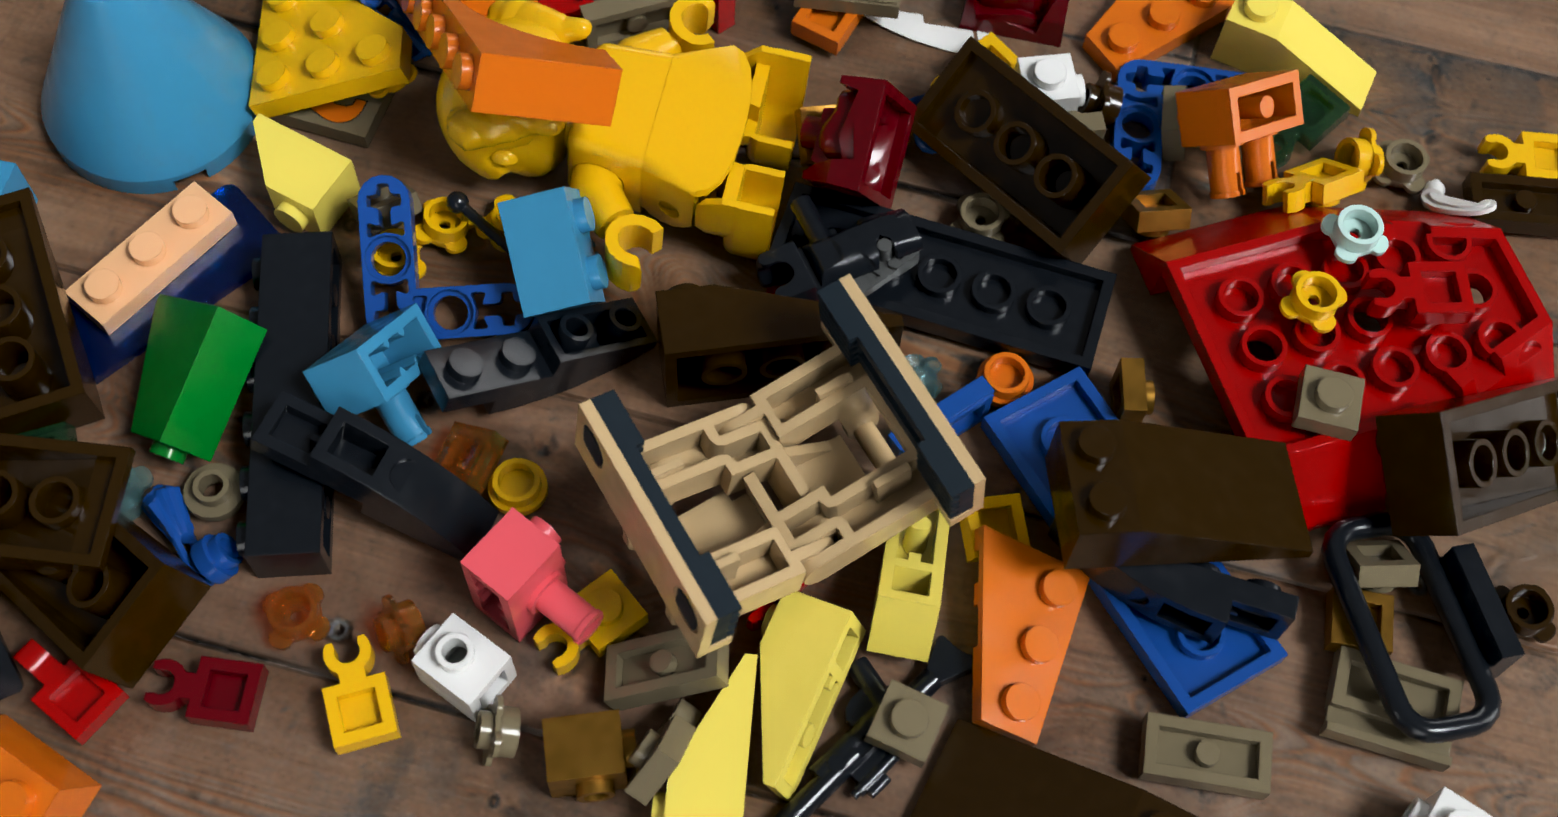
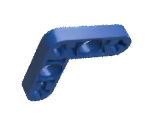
M1143 59L1129 61L1120 68L1115 85L1123 89V102L1118 117L1110 126L1109 144L1130 161L1132 157H1140L1137 166L1151 177L1150 181L1141 191L1154 190L1161 172L1162 91L1164 88L1162 84L1169 86L1191 85L1196 87L1240 75L1244 72ZM1133 82L1142 83V88L1145 92L1137 91L1136 85ZM1131 121L1142 123L1150 131V136L1141 139L1131 137L1124 131L1122 125Z
M389 175L371 177L362 185L358 192L357 206L365 318L367 323L377 320L379 313H384L389 309L388 293L381 292L376 295L375 284L396 286L408 282V293L396 291L398 308L402 309L417 303L438 340L496 337L525 331L530 327L534 318H524L523 314H518L515 317V325L506 326L502 316H484L487 328L476 329L479 311L474 295L485 294L483 305L485 306L502 304L504 294L513 293L514 300L520 303L516 284L495 283L420 288L414 202L411 192L403 182ZM389 187L392 195L401 197V205L391 207L390 215L393 227L396 228L404 225L405 233L403 236L387 232L373 237L371 235L372 226L384 228L382 212L370 205L371 199L380 197L381 188ZM388 243L401 246L406 256L403 269L398 274L392 276L380 274L374 265V254L377 249ZM451 296L462 299L468 309L465 323L453 330L443 328L437 322L435 315L439 302Z

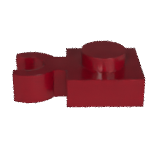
M201 656L197 673L187 672L179 662L172 659L154 661L153 669L158 675L173 677L175 682L171 690L164 694L145 693L144 700L151 708L159 712L168 713L188 705L185 718L191 724L254 732L269 674L264 664Z

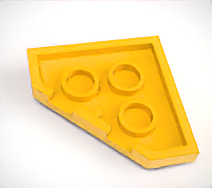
M263 0L248 107L256 116L260 113L271 118L409 83L413 41L401 25L357 0Z

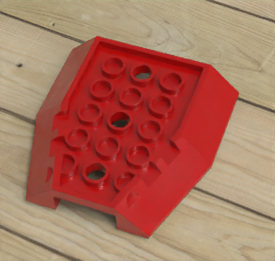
M1283 206L1135 243L1131 245L1130 250L1150 295L1165 291L1170 292L1234 435L1286 443L1307 529L1311 531L1332 525L1349 517L1366 515L1386 509L1384 502L1386 487L1382 459L1376 447L1377 424L1375 416L1411 406L1554 378L1553 322L1501 228L1466 216L1447 215L1433 211L1373 209L1383 220V235L1389 241L1388 249L1381 256L1368 254L1358 257L1353 264H1345L1336 259L1334 256L1335 246L1330 236L1325 235L1320 228L1321 222L1326 215L1336 214L1339 216L1344 208L1305 207L1301 211L1287 214L1283 212ZM1350 233L1353 237L1359 238L1357 235ZM1465 261L1470 288L1477 289L1484 300V303H1474L1476 313L1467 324H1409L1407 309H1397L1389 317L1376 318L1381 327V331L1377 332L1362 329L1354 319L1355 313L1363 312L1367 314L1366 309L1373 298H1387L1378 289H1362L1361 282L1368 271L1376 268H1385L1399 275L1406 262ZM1302 270L1325 272L1333 276L1345 289L1347 301L1342 307L1337 308L1334 315L1336 325L1332 331L1318 333L1313 330L1311 324L1304 323L1297 318L1287 319L1280 312L1279 304L1283 297L1290 295L1293 288L1291 278L1296 272ZM1308 299L1310 304L1318 305L1316 301ZM1261 341L1268 344L1274 350L1276 359L1263 361L1254 357L1250 353L1247 343ZM1306 364L1365 379L1359 429L1351 441L1291 427L1299 374Z

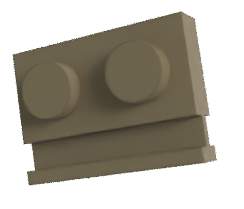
M1343 645L1334 652L1324 710H1326L1324 724L1320 727L1319 736L1439 772H1443L1451 767L1453 757H1450V751L1453 741L1422 743L1406 736L1394 726L1385 712L1360 650ZM1392 660L1409 703L1418 714L1427 718H1438L1460 712L1464 681Z

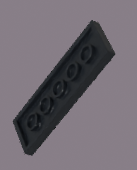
M795 182L771 249L792 241L797 248L809 244L790 207L793 200L803 195L811 197L827 229H836L837 233L854 226L861 218L894 210ZM910 215L922 240L923 249L920 250L919 255L922 261L866 297L874 311L902 315L904 326L995 353H1015L1026 362L1063 373H1068L1080 366L1085 374L1089 375L1117 274Z

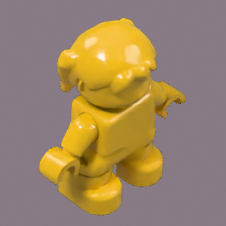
M497 0L487 10L486 18L522 32L569 44L586 39L592 32V24L589 20L567 16L553 8L530 0ZM677 0L670 9L668 32L665 28L659 27L624 38L617 44L604 43L596 48L606 50L623 69L611 127L471 112L457 90L453 88L451 81L444 71H442L437 86L436 111L443 136L455 155L472 171L490 180H498L507 173L527 177L543 176L554 171L568 152V185L571 188L579 189L580 196H586L591 203L595 216L594 232L599 238L605 240V265L608 279L616 287L632 292L641 287L642 271L639 258L626 251L631 248L641 247L652 255L661 250L663 246L664 228L652 218L634 214V211L641 213L642 208L661 222L670 226L686 228L693 227L695 223V227L704 233L722 236L724 248L733 255L757 260L761 253L770 250L785 174L790 166L797 137L794 112L799 107H803L812 56L765 45L747 52H743L735 45L714 48L715 41L708 33L705 34L714 23V1ZM740 145H747L746 155L755 164L742 165L735 162Z

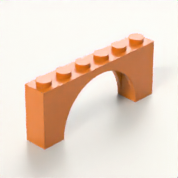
M397 0L403 13L406 14L414 29L426 44L427 49L431 51L439 63V67L443 69L453 88L457 90L471 112L611 127L623 69L606 50L572 45L539 37L486 18L488 8L497 0Z

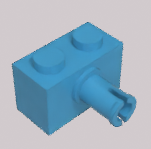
M562 186L497 203L524 318H534L538 315L606 302L603 289L607 288L609 284L607 268L602 256L598 252H594L593 247H596V244L590 236V232L595 230V216L589 199L586 196L581 197L579 189Z
M417 303L363 325L303 371L304 376L313 389L315 397L328 413L334 415L339 406L355 415L376 408L389 432L410 446L416 445L432 433L430 426H427L406 389L414 379L422 374L418 364L424 351L442 347Z

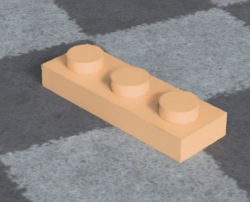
M195 181L192 182L65 291L68 300L110 336L238 225L233 212Z

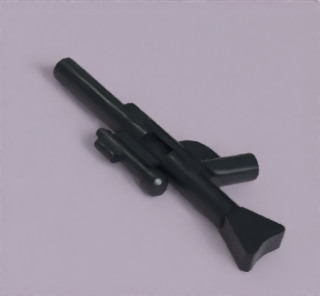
M943 635L939 636L927 668L907 686L932 697L942 686L973 673V655L956 648ZM866 656L853 662L848 672L859 689L850 699L844 712L846 724L850 729L808 769L813 778L773 817H810L850 777L856 782L853 790L850 792L851 796L856 800L860 796L863 797L866 793L874 799L891 782L886 773L901 758L864 741L887 688Z

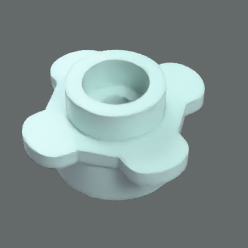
M1350 205L1344 208L1339 216L1336 214L1326 215L1320 225L1321 231L1325 235L1330 236L1335 246L1334 256L1345 264H1353L1358 257L1368 254L1381 256L1389 246L1387 237L1383 235L1384 223L1382 218L1375 210L1368 206ZM1350 233L1357 235L1359 238L1353 237Z

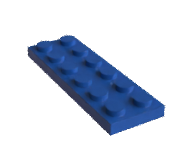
M1079 366L984 416L980 427L1050 528L1055 514L1045 457L1058 422L1112 420L1118 418ZM1209 562L1217 566L1221 573L1230 575L1222 562ZM1091 578L1088 585L1179 717H1191L1280 664L1288 656L1278 640L1230 625L1225 626L1212 644L1183 634L1145 616L1118 600Z

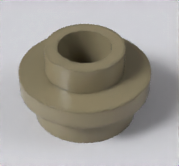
M209 463L196 469L188 477L183 488V499L189 511L195 517L204 521L219 522L233 517L244 502L241 498L239 487L240 473L234 467L224 463ZM218 483L223 484L218 494L210 497L204 496L205 490L210 486Z

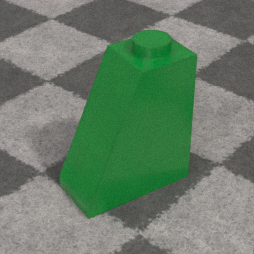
M163 294L159 295L154 308L131 427L132 433L152 440L148 452L184 465L187 455L211 462L267 329L219 306Z

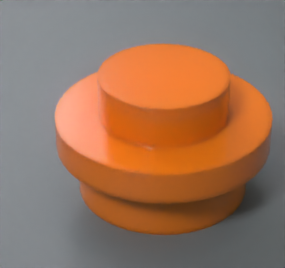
M1001 352L988 357L982 362L976 375V379L983 375L995 390L991 405L998 408L1032 392L1034 385L1033 373L1027 362L1021 356L1011 352Z

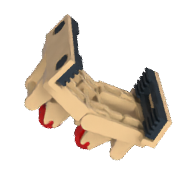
M850 273L817 291L819 313L821 314V328L833 346L751 394L752 407L747 403H740L644 440L614 389L578 404L575 446L623 529L622 537L629 550L636 551L664 600L667 618L671 625H678L696 658L730 644L740 615L799 591L803 582L805 585H812L826 579L935 510H940L951 527L983 508L985 476ZM879 413L905 451L897 457L876 427L879 421ZM839 420L848 438L857 439L875 470L865 475L840 435L827 441L798 444ZM768 481L784 509L778 512L761 482ZM721 485L724 490L723 492L677 517L672 508L674 502ZM746 489V494L733 501L730 499V494Z

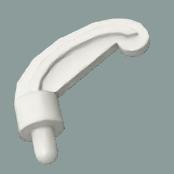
M1438 179L1428 181L1421 194V202L1424 207L1447 215L1479 216L1491 213L1497 208V202L1492 199H1485L1476 203L1445 196V186Z

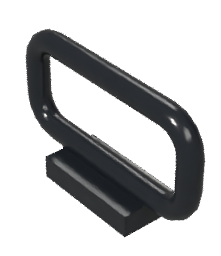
M1378 512L1349 517L1334 523L1323 538L1321 546L1323 563L1384 710L1394 726L1406 736L1422 743H1445L1474 737L1490 730L1500 716L1502 704L1495 678L1525 655V652L1475 544L1453 546L1444 556L1440 557L1430 536H1394L1407 545L1413 557L1420 563L1422 579L1475 698L1474 707L1468 712L1438 718H1427L1418 714L1409 703L1346 552L1347 545L1350 542L1381 536H1392L1390 516L1387 512Z

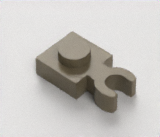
M681 698L669 719L663 721L657 732L650 728L645 733L628 759V762L637 768L624 792L645 806L649 803L679 765L697 729L695 726L702 715L699 709Z

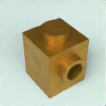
M619 709L542 719L547 783L552 798L576 795L579 802H600L615 797V790L626 789L628 785L626 768L636 767L628 762L636 747L634 728L622 730Z

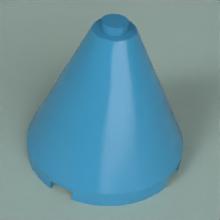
M64 0L41 93V114L45 129L62 159L76 173L96 185L110 190L133 194H155L177 190L174 181L190 177L205 169L209 177L220 172L245 150L255 136L253 120L256 118V115L248 106L256 53L247 38L233 24L193 0Z

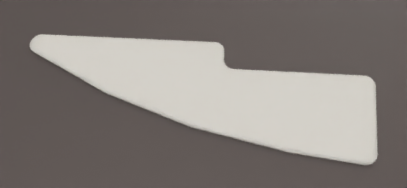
M899 11L898 19L864 15V17L881 27L908 39L957 53L968 38L974 35L972 30L926 24L923 21L924 16L921 14Z

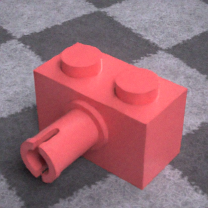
M512 507L460 561L474 606L519 643L546 616L568 634L577 645L583 644L601 624L604 618L603 612L594 608L568 587L564 567L566 561L562 557L559 545L562 540L559 534L542 518L533 516L528 520Z

